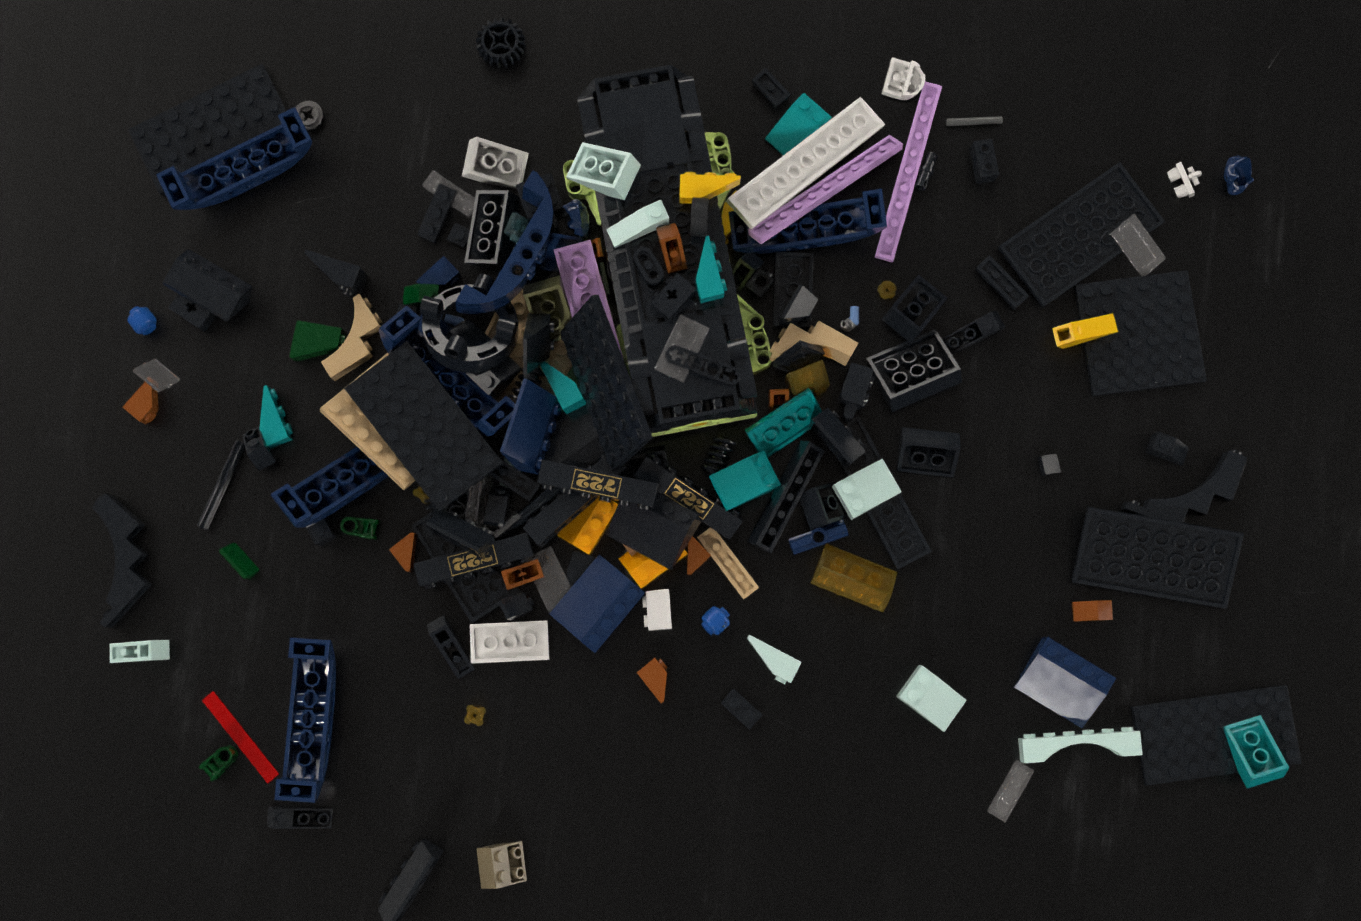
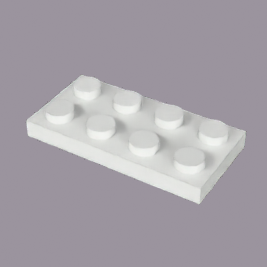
M548 620L470 624L471 663L550 660Z

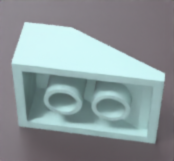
M582 142L566 177L607 196L625 200L641 165L631 153Z
M883 459L859 470L832 486L851 520L902 492Z
M918 665L896 696L943 732H945L967 701L922 665Z

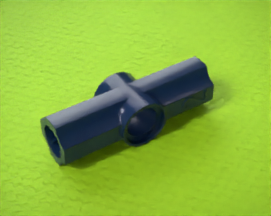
M840 520L790 538L788 541L793 555L846 537L848 536V531L844 521ZM814 533H821L823 541L816 542L813 539Z

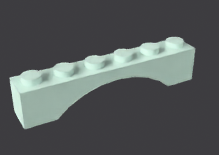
M1121 727V731L1115 732L1114 728L1102 729L1101 733H1094V730H1082V734H1075V731H1063V735L1055 736V732L1043 733V737H1036V734H1023L1024 738H1018L1020 762L1022 763L1045 762L1058 750L1080 743L1097 744L1119 756L1142 755L1140 731L1133 730V727Z

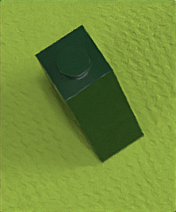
M297 320L289 357L293 361H301L333 353L344 343L347 334L339 327Z

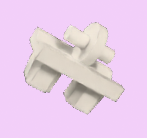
M1182 162L1177 163L1176 167L1168 171L1167 174L1171 182L1180 178L1183 182L1182 185L1174 188L1177 197L1181 198L1188 195L1190 198L1195 195L1190 181H1193L1194 186L1200 184L1198 177L1202 175V172H1195L1193 166L1187 168L1189 172L1187 176Z

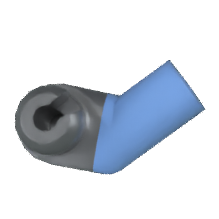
M850 307V317L842 320L840 323L843 331H851L859 324L860 307Z
M446 314L444 322L452 324L455 328L464 323L465 320L462 317Z

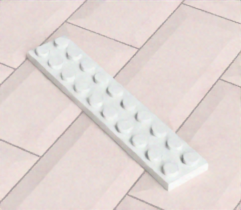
M859 97L731 195L726 202L752 230L882 129L885 123Z

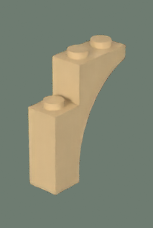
M360 294L353 297L354 320L348 337L337 351L321 361L325 370L334 381L373 357L370 352L373 348L366 339L379 332L382 320L377 313L373 314L370 310L372 305L367 297L363 298Z
M818 321L815 327L811 325L808 332L790 323L787 329L783 328L778 336L780 341H775L770 349L772 355L769 360L773 362L801 340L823 348L825 352L823 356L846 366L858 342L821 321Z

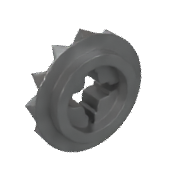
M304 101L295 107L307 131L309 129H316L321 124L324 116L321 107L317 103ZM310 112H312L311 115L313 116L314 119L308 118V119L306 120V117L304 116L303 113H305V114H306V113H307V114H310Z

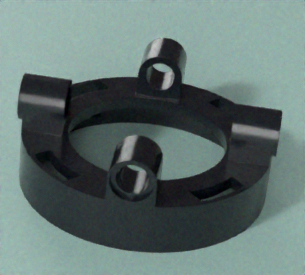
M479 274L475 283L468 286L487 295L494 280L486 274ZM465 285L447 289L435 298L424 296L420 305V312L423 316L422 330L424 343L429 354L439 364L459 372H480L499 365L514 350L518 340V319L511 302L494 310L499 316L496 335L482 345L467 347V342L463 337L452 335L448 340L440 329L442 316L450 307L456 305V299ZM429 332H432L435 341L438 343L437 345H434L432 339L428 340ZM494 349L497 350L496 353L490 356L479 358L480 355L489 353Z

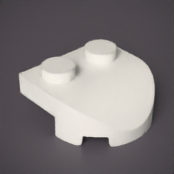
M892 57L881 94L898 100H908L916 96L925 84V74H923L920 65L913 60L909 63Z

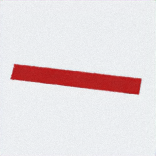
M212 691L202 700L264 780L269 783L279 775L215 692Z

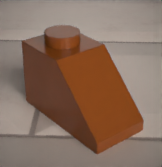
M676 223L657 227V235L668 274L687 269L682 241Z
M149 378L123 406L126 411L141 423L147 424L154 420L159 410L158 386L155 381Z
M654 658L636 673L659 702L662 703L665 698L667 680L665 669L668 667L661 658L658 661Z

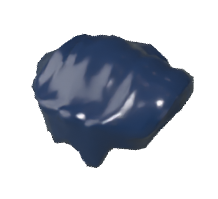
M1237 155L1232 156L1226 162L1224 178L1230 195L1243 193L1247 186L1254 181V178L1251 177L1252 164L1250 158Z
M574 199L562 206L571 218L567 225L569 228L574 229L575 235L587 238L590 229V215L586 210L587 207L579 199Z

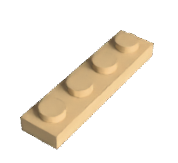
M710 527L697 537L743 600L759 588L717 531Z

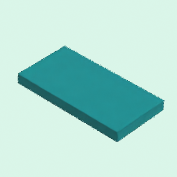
M808 388L745 429V432L757 453L764 451L768 458L812 429L809 426L811 420L821 413L822 410L812 391Z

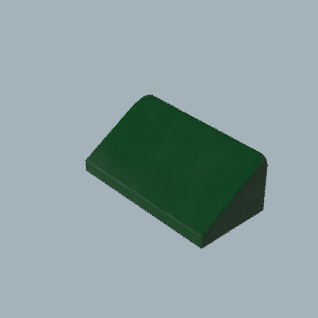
M231 543L219 550L221 555L243 579H251L259 572V568L236 543Z

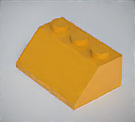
M599 498L596 499L562 529L557 536L586 554L591 555L611 523L618 504L612 500L610 503L599 501Z
M685 549L676 563L688 555ZM627 552L618 558L641 589L668 570L638 552L633 556Z

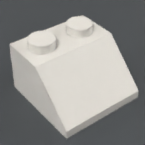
M669 589L646 591V596H642L643 608L647 607V615H644V627H648V631L672 629Z

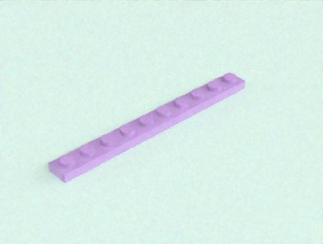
M925 81L921 90L886 214L887 228L881 232L874 258L893 262L942 89L940 85Z
M888 135L780 207L752 230L749 228L748 235L758 243H764L902 150L903 143Z

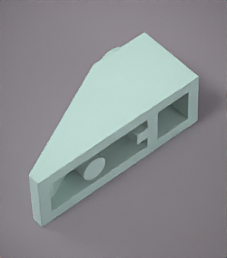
M659 200L639 209L606 230L614 248L655 231L657 227L668 225L669 216L662 201Z
M748 635L747 639L771 673L776 675L775 680L786 684V682L791 683L801 661Z
M169 640L111 643L110 663L169 660Z

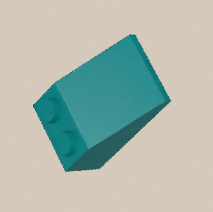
M803 93L791 105L766 136L765 140L784 156L831 120L832 117L809 96Z
M764 451L749 456L709 476L726 511L769 493L781 485Z
M1261 715L1224 726L1223 729L1237 771L1246 788L1285 776L1289 766Z

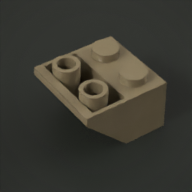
M522 841L477 848L481 889H497L527 881Z

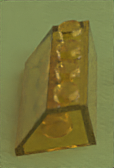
M825 544L811 584L884 612L892 596L897 572Z

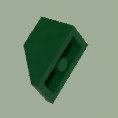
M420 283L405 286L403 304L420 307L424 296L435 298L442 293V289L439 285Z

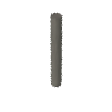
M1002 116L946 119V126L1003 123Z

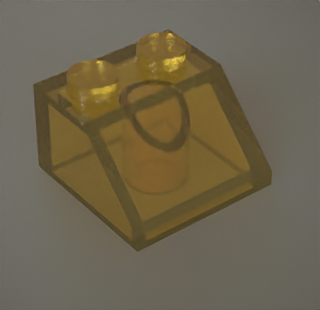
M823 360L791 372L785 378V384L789 389L791 398H794L808 388L812 393L820 395L826 392V388L830 385Z

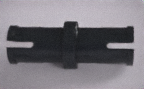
M927 152L925 161L920 166V173L914 185L918 190L925 191L930 177L933 176V169L939 157L936 153Z

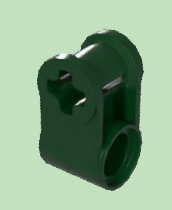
M346 517L341 521L340 528L348 535L377 540L375 535L377 524L380 523V520ZM353 521L355 528L352 531H347V523Z
M231 745L221 747L198 768L200 770L203 769L210 777V781L213 782L236 761L238 750ZM225 750H227L230 754L228 760H226L223 756Z

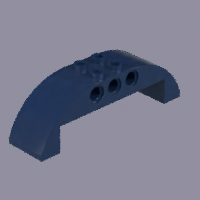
M294 107L278 115L282 123L281 125L182 173L172 166L156 174L171 207L177 210H190L224 202L273 179L295 165L304 157L312 144V140L296 108Z
M531 172L523 186L522 195L523 200L538 207L488 294L485 295L465 284L456 299L457 312L481 314L503 307L520 293L528 280L531 281L533 279L537 264L541 265L551 234L553 207L548 188L537 172Z
M882 189L863 191L862 198L820 204L762 244L748 235L749 227L735 211L728 212L733 250L742 253L768 254L842 244L871 236L887 228Z
M405 306L379 328L380 337L388 354L408 341L481 436L494 435L511 419L515 403L506 396L498 403L492 396L486 394L465 372L446 368L433 359L427 351L423 334L418 330L421 318L408 306Z
M356 447L291 488L287 483L271 493V497L292 524L297 528H302L333 514L387 478L388 475L364 452Z
M290 638L288 658H294L283 778L276 779L274 800L315 803L323 786L331 745L336 690L335 654L331 640Z

